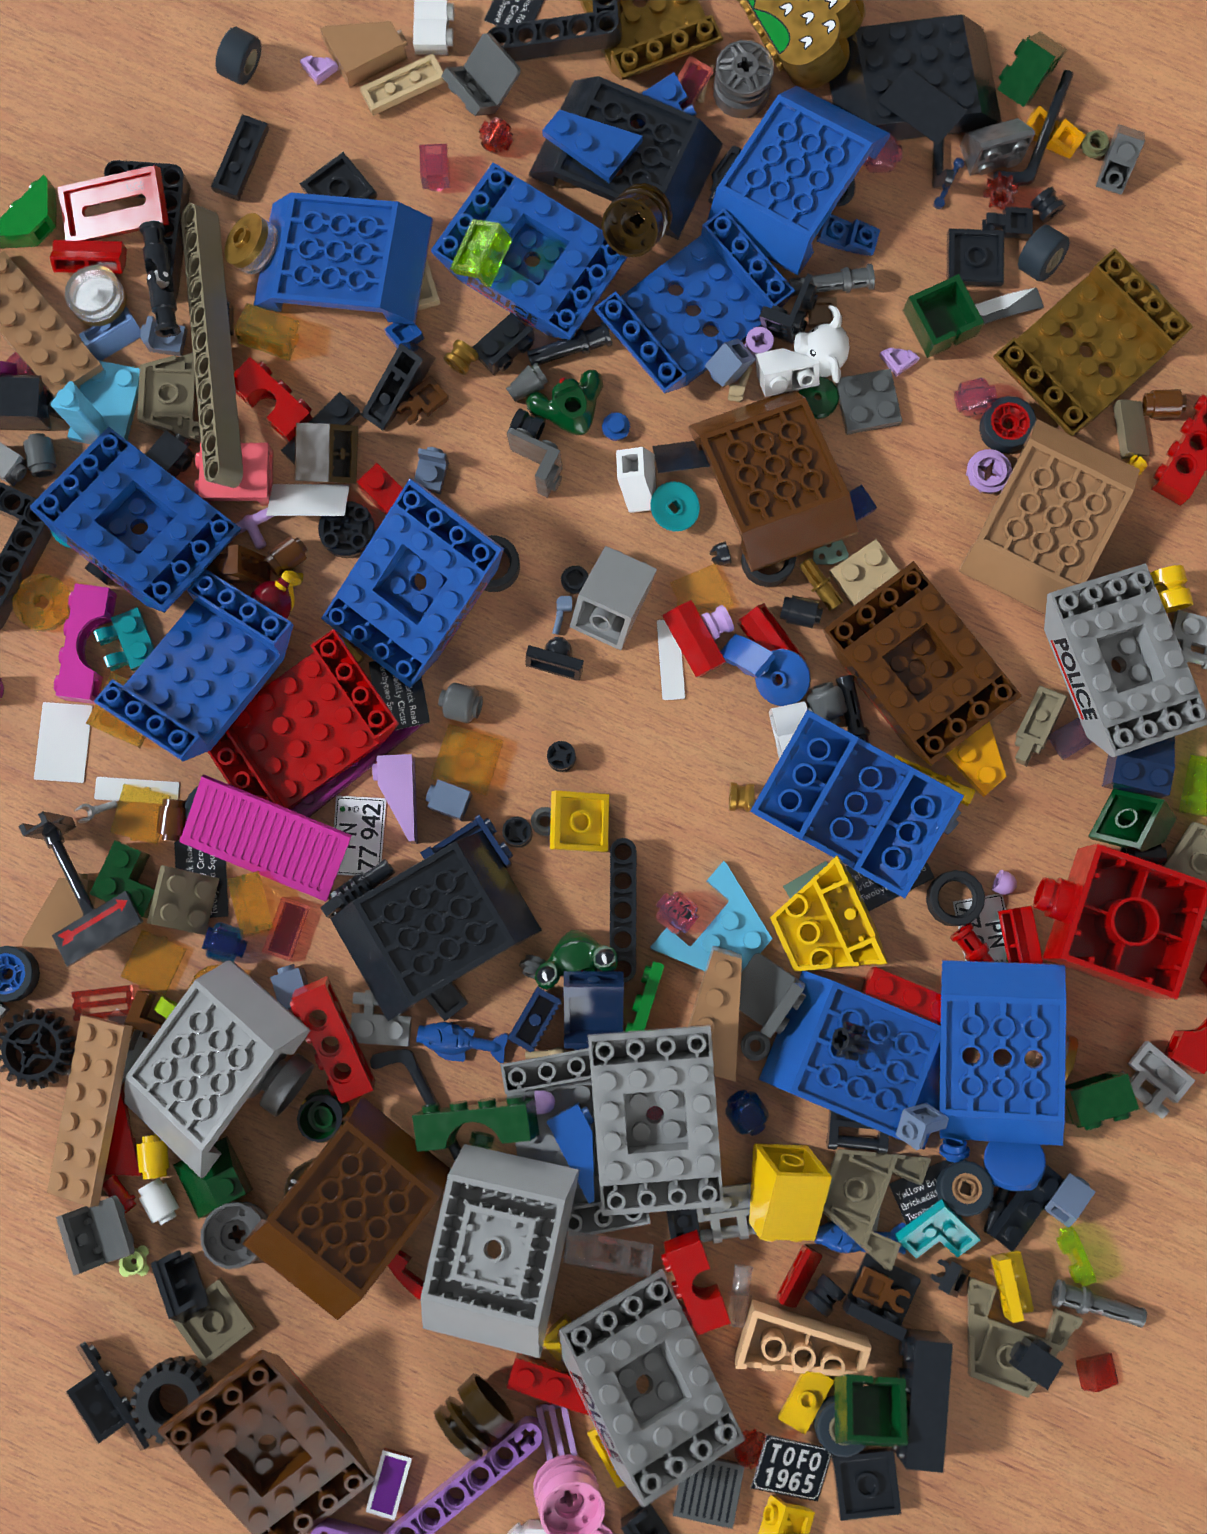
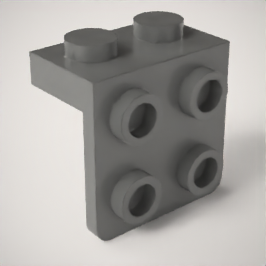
M484 33L464 66L446 67L441 77L446 81L449 89L463 101L466 109L471 114L480 116L497 112L519 77L521 70L490 33Z
M509 428L507 438L510 450L540 464L535 474L537 492L548 498L551 491L555 492L558 489L562 480L560 475L562 471L561 452L558 450V446L548 440L541 442L532 438V434L525 429L517 428L515 430Z
M756 953L741 973L739 1010L763 1026L761 1032L771 1038L774 1032L781 1034L789 1022V1019L785 1017L791 1008L797 1010L805 999L806 995L802 991L806 984L761 953Z
M117 1196L101 1200L99 1206H85L56 1217L73 1276L134 1254V1238L128 1229L124 1217L125 1209Z

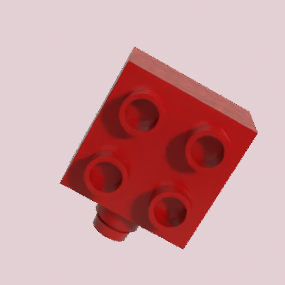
M1098 843L1078 848L1068 880L1059 877L1055 881V879L1044 877L1040 881L1034 896L1033 907L1040 911H1045L1046 917L1054 919L1042 959L1056 964H1065V967L1154 999L1178 1000L1207 908V882Z

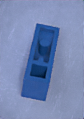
M578 1102L547 1119L546 1122L570 1168L580 1170L577 1182L588 1203L594 1201L595 1196L593 1129L590 1124L594 1123L595 1120L588 1107L581 1108Z

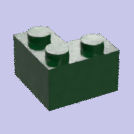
M1038 32L1033 36L1029 35L1026 40L1023 39L1014 52V55L1017 57L1011 66L1007 64L998 78L1001 83L997 90L1022 107H1025L1031 102L1045 78L1052 74L1067 49L1042 32Z
M114 840L89 894L108 902L121 893L129 891L140 916L148 918L155 888L138 880L150 854Z

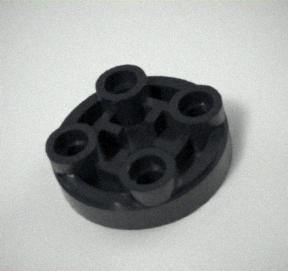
M347 501L344 516H321L318 525L319 538L324 547L331 554L341 558H354L361 555L376 532L374 520L367 508L351 501Z

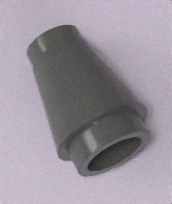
M535 363L531 367L528 365L506 389L513 400L517 402L519 399L521 400L532 393L544 389V385L549 381Z

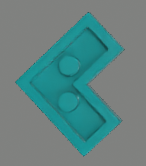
M943 1199L895 1234L898 1242L916 1259L939 1241L957 1258L981 1241L978 1232L960 1215L955 1214Z

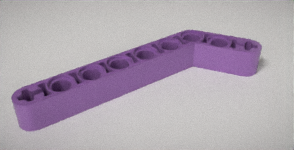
M525 1416L520 1419L501 1438L493 1441L488 1451L482 1450L483 1455L476 1462L470 1460L384 1532L328 1517L313 1528L311 1534H321L322 1532L327 1534H402L401 1529L404 1527L412 1528L415 1534H434L540 1446L543 1429L538 1418ZM526 1428L529 1432L534 1429V1438L528 1435L521 1440L524 1435V1429ZM501 1447H507L512 1450L513 1456L509 1459H502L498 1456L497 1450ZM477 1467H483L488 1471L489 1476L485 1479H479L474 1475L473 1470ZM453 1487H459L464 1491L465 1496L455 1499L450 1495L449 1490ZM434 1507L439 1510L440 1516L435 1519L429 1518L425 1513V1509Z

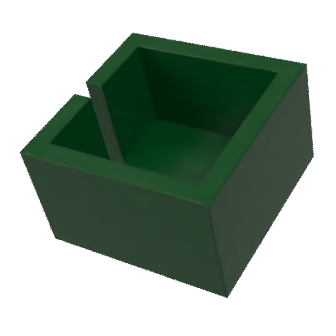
M959 274L909 296L903 309L927 358L949 349L952 343L956 346L976 337L984 324Z
M1109 1071L1065 1085V1123L1074 1124L1077 1128L1084 1127L1085 1130L1099 1128L1103 1126V1120L1113 1118V1121L1124 1120L1131 1117L1130 1112L1139 1110L1129 1076L1126 1073Z
M850 1374L834 1378L835 1443L887 1447L908 1445L906 1378H873V1376Z

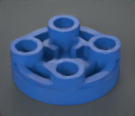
M990 1141L986 1146L984 1167L990 1175L994 1186L1010 1191L1033 1190L1038 1186V1182L1044 1175L1046 1158L1040 1144Z

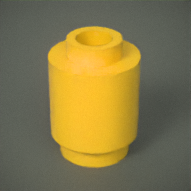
M156 1134L142 1136V1142L136 1143L139 1173H142L143 1180L167 1176V1168H170L168 1146Z

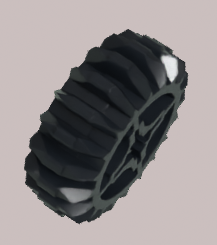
M37 1008L34 1013L32 1010H24L23 1016L15 1014L13 1015L14 1023L5 1022L3 1024L7 1033L0 1032V1039L3 1040L2 1044H0V1061L4 1062L0 1067V1072L10 1071L6 1080L14 1081L17 1079L16 1086L24 1087L27 1084L28 1089L32 1090L36 1089L37 1085L40 1088H47L49 1082L52 1084L59 1082L58 1074L62 1076L68 1074L64 1065L72 1064V1059L68 1056L74 1053V1048H70V1043L76 1041V1036L68 1037L67 1034L73 1027L71 1025L62 1027L65 1021L63 1016L55 1019L54 1011H48L45 1014L44 1009ZM39 1024L38 1030L34 1031L29 1039L19 1037L29 1026ZM51 1033L56 1042V1049L50 1045ZM27 1044H39L36 1047H40V1051L43 1053L34 1054L35 1051H32V1046ZM16 1048L21 1052V1062L17 1059ZM42 1059L53 1060L51 1065L44 1071L32 1073L34 1067L38 1066Z

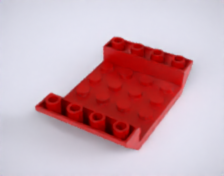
M335 629L310 645L314 651L261 689L212 750L208 751V754L229 785L291 810L301 803L303 799L315 793L382 745L398 726L399 722Z

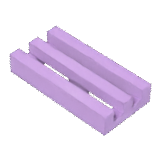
M552 1403L536 1406L538 1420L543 1429L542 1439L547 1461L554 1458L544 1411L549 1410L558 1455H565L555 1410L561 1406ZM561 1407L571 1455L578 1457L568 1409Z

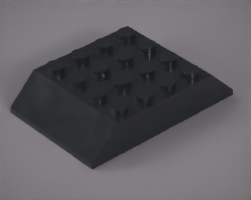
M963 14L859 27L853 35L847 38L850 54L845 68L839 75L829 81L832 104L890 133V138L887 142L926 137L877 101L907 67L968 111L948 134L969 132L1002 123L984 28Z

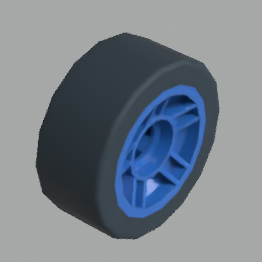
M2 946L0 947V1001L14 1002L23 1000L38 985L40 976L39 964L33 954L24 948ZM8 968H10L13 971V976L11 979L4 977V975H7V972L9 971Z

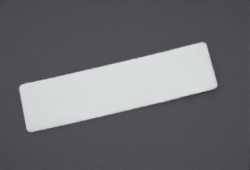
M658 620L657 634L662 699H684L682 651L665 620Z
M97 777L94 799L162 804L163 799L178 800L179 782Z

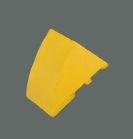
M838 855L770 917L794 971L888 963L879 933L857 885Z

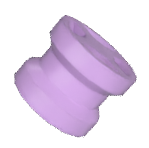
M755 327L748 332L745 347L756 358V354L772 350L773 335L764 327Z
M723 605L718 606L715 612H706L701 615L714 640L719 638L721 633H729L734 630L731 617Z

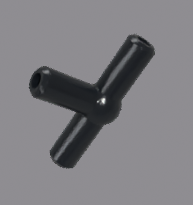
M999 1187L996 1196L991 1200L988 1206L991 1209L983 1228L985 1233L988 1234L1007 1207L1010 1190Z

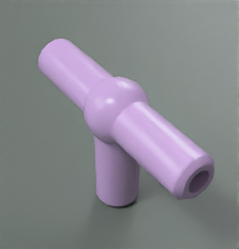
M268 507L253 515H246L241 521L235 523L241 528L238 534L247 530L258 550L264 548L266 542L257 525L275 517L266 515Z

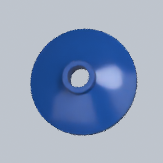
M788 649L771 651L776 658L771 662V666L765 674L755 678L758 691L764 699L774 705L785 706L795 704L803 699L809 690L811 682L809 667L805 660L794 651ZM777 674L782 676V684L776 682L775 677Z

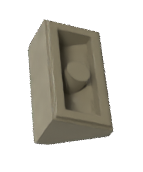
M1127 399L1118 400L1113 405L1121 459L1131 458L1133 455L1138 457L1150 456L1142 402Z

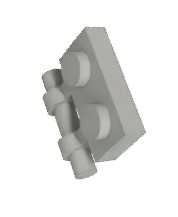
M1181 610L1176 611L1172 628L1178 642H1180L1179 645L1186 662L1201 665L1202 669L1207 670V617ZM1191 645L1204 648V654L1191 651Z
M366 990L365 993H353V1004L364 1005V1013H352L351 1028L358 1043L395 1046L410 1045L411 1016L399 1015L388 1022L385 1015L374 1014L375 1005L379 1006L371 990Z
M1145 1041L1127 1063L1136 1071L1132 1077H1129L1135 1097L1143 1103V1107L1149 1113L1154 1112L1161 1119L1169 1113V1109L1161 1104L1167 1097L1173 1103H1178L1196 1081L1149 1041ZM1145 1080L1157 1089L1152 1095L1141 1087Z
M751 1182L722 1186L723 1207L696 1209L698 1222L710 1221L711 1229L700 1230L702 1242L713 1241V1244L722 1243V1239L739 1237L740 1240L749 1239V1235L756 1234L746 1219V1215H750ZM737 1218V1225L720 1227L719 1219Z

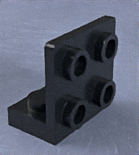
M807 274L790 315L779 306H772V308L763 306L759 315L761 325L768 329L773 337L794 344L796 334L798 332H805L807 326L805 317L808 310H814L818 295L815 294L817 286L814 285L813 275Z
M865 1253L842 1304V1309L846 1314L903 1341L907 1329L902 1323L921 1279L895 1265L892 1270H887L872 1256ZM864 1265L894 1280L891 1286L892 1289L901 1287L911 1294L910 1298L899 1295L895 1300L896 1305L904 1309L903 1313L894 1311L887 1301H884L882 1308H879L852 1294Z

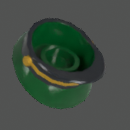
M329 1089L314 1091L301 1103L297 1115L298 1129L310 1141L329 1142L344 1123L342 1119L350 1110L348 1102L340 1104L337 1096L333 1097Z

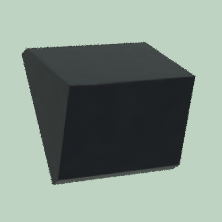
M0 375V429L50 430L52 427L41 375Z

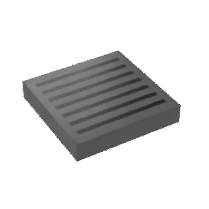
M717 1458L679 1483L673 1516L733 1529L744 1473V1463Z

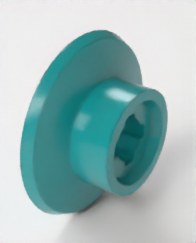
M675 481L667 482L659 486L652 495L650 503L651 513L661 527L677 532L690 528L696 522L700 512L699 500L695 492L686 484ZM671 503H674L679 509L677 513H673L668 507Z

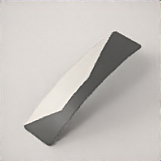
M1037 288L1010 293L975 305L984 324L1044 307Z

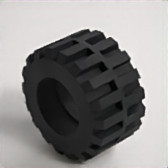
M178 1356L175 1360L172 1357L167 1358L146 1372L140 1378L141 1381L135 1385L133 1392L136 1394L131 1398L130 1404L135 1405V1409L131 1411L132 1419L138 1417L139 1422L136 1424L138 1430L144 1428L147 1431L144 1436L148 1439L154 1435L156 1436L155 1442L162 1444L165 1439L158 1432V1428L175 1416L167 1412L161 1405L159 1393L162 1385L174 1384L180 1387L187 1396L188 1405L211 1388L212 1376L210 1375L206 1378L204 1372L207 1369L203 1365L197 1368L195 1366L196 1360L191 1358L186 1362L185 1357Z

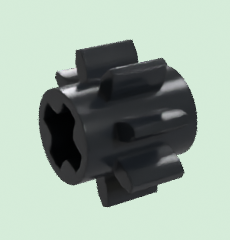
M844 1022L843 1028L835 1029L832 1036V1045L838 1050V1057L858 1061V1054L867 1053L870 1037L864 1033L865 1026Z

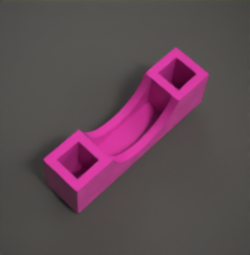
M75 583L74 592L72 591L69 595L68 605L71 609L69 619L65 620L63 628L64 635L66 636L64 647H61L59 651V663L61 666L59 675H56L54 679L55 695L65 701L95 704L94 700L100 694L103 677L93 671L88 665L85 657V646L90 634L96 628L112 622L111 617L114 615L117 594L108 587Z

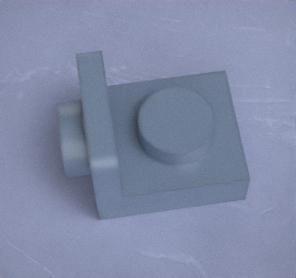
M147 316L146 324H143L141 327L140 336L149 352L182 356L187 336L185 326H180L181 332L176 336L159 337L154 329L157 326L154 316Z
M427 447V450L419 448V461L414 480L428 491L441 494L449 464L447 455L435 447Z
M928 1103L903 1109L896 1136L914 1149L920 1150L923 1148L927 1134L946 1129L949 1117Z

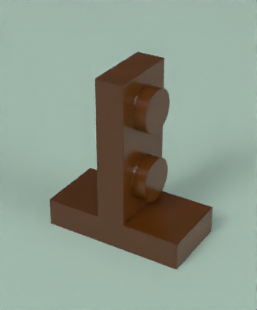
M241 545L228 546V553L219 554L206 568V570L229 584L249 582L258 586L261 583L270 581V569L264 561L266 556Z
M147 991L136 992L124 1022L125 1025L132 1026L128 1051L134 1050L141 1031L143 1032V1038L152 1040L164 1024L147 1017L155 999V994Z

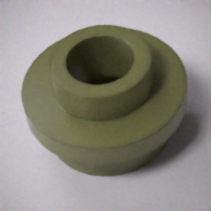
M1101 130L1087 133L1081 142L1083 153L1094 159L1104 156L1109 149L1107 134ZM1091 144H1096L1098 148L1093 147Z

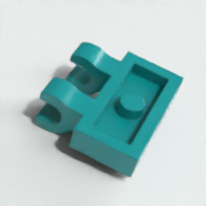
M138 607L111 617L113 626L102 627L93 631L97 642H100L101 646L117 639L121 643L123 652L111 653L103 657L107 668H110L111 671L129 665L130 669L134 672L155 649Z

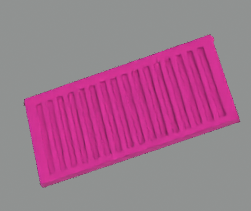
M203 774L182 836L180 837V842L326 902L329 900V894L352 835Z

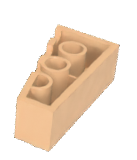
M752 1299L735 1353L736 1369L746 1370L747 1368H762V1371H775V1369L790 1370L793 1373L805 1374V1372H819L822 1375L842 1376L845 1374L864 1375L872 1348L868 1336Z

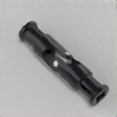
M160 221L143 222L140 224L139 229L144 236L143 256L148 274L147 282L151 309L155 314L157 326L154 328L155 333L159 337L176 336L180 334L181 330L176 322L175 312L177 311L173 277L170 271L168 246L164 243L163 233L165 232V226Z

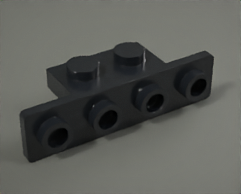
M84 1341L76 1348L92 1374L65 1393L97 1444L125 1425L140 1451L145 1450L150 1446L147 1442L148 1438L144 1436L147 1431L144 1428L138 1430L136 1422L131 1416V1411L134 1409L130 1405L129 1400L125 1396L119 1397L114 1389L118 1385L114 1376L109 1370L104 1372L98 1363L102 1359L98 1350L93 1344L88 1346Z

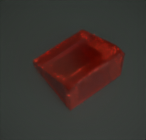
M1104 1353L1076 1360L1082 1390L1100 1392L1119 1384L1112 1353Z

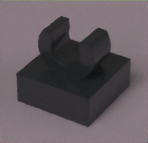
M939 1259L937 1263L944 1266L946 1273L943 1277L931 1274L930 1277L933 1281L940 1284L938 1289L957 1298L970 1270L953 1261L950 1264L945 1260Z

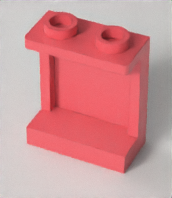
M200 443V453H196L195 456L196 468L199 470V480H195V493L210 505L211 501H258L261 506H268L273 485V450L269 443H241L243 477L240 485L236 488L206 481Z

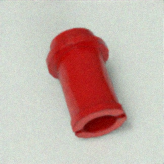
M117 1175L110 1177L103 1183L102 1190H104L108 1198L112 1196L119 1198L125 1209V1214L136 1206L137 1203L134 1201L135 1195L128 1193Z

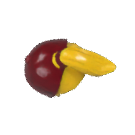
M286 570L278 580L259 584L250 597L287 619L295 603L293 586L301 585L304 575L303 573Z

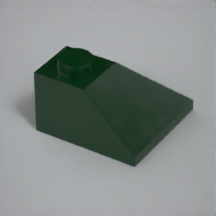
M1113 789L1088 837L1092 840L1143 852L1166 841L1177 817L1164 799Z
M228 1136L213 1145L222 1154L204 1178H200L183 1160L173 1164L198 1218L253 1190Z

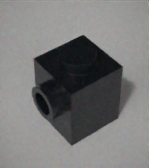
M167 430L145 454L175 478L180 472H184L190 467L194 454L188 448L190 443L177 433L173 436Z
M1024 1336L1022 1341L1015 1343L1010 1352L1011 1359L1009 1363L1047 1390L1064 1364L1050 1354L1052 1347L1037 1337L1032 1342Z

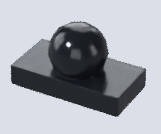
M554 637L547 642L544 649L528 645L525 665L580 681L584 660L571 657L572 648L568 640L562 637Z

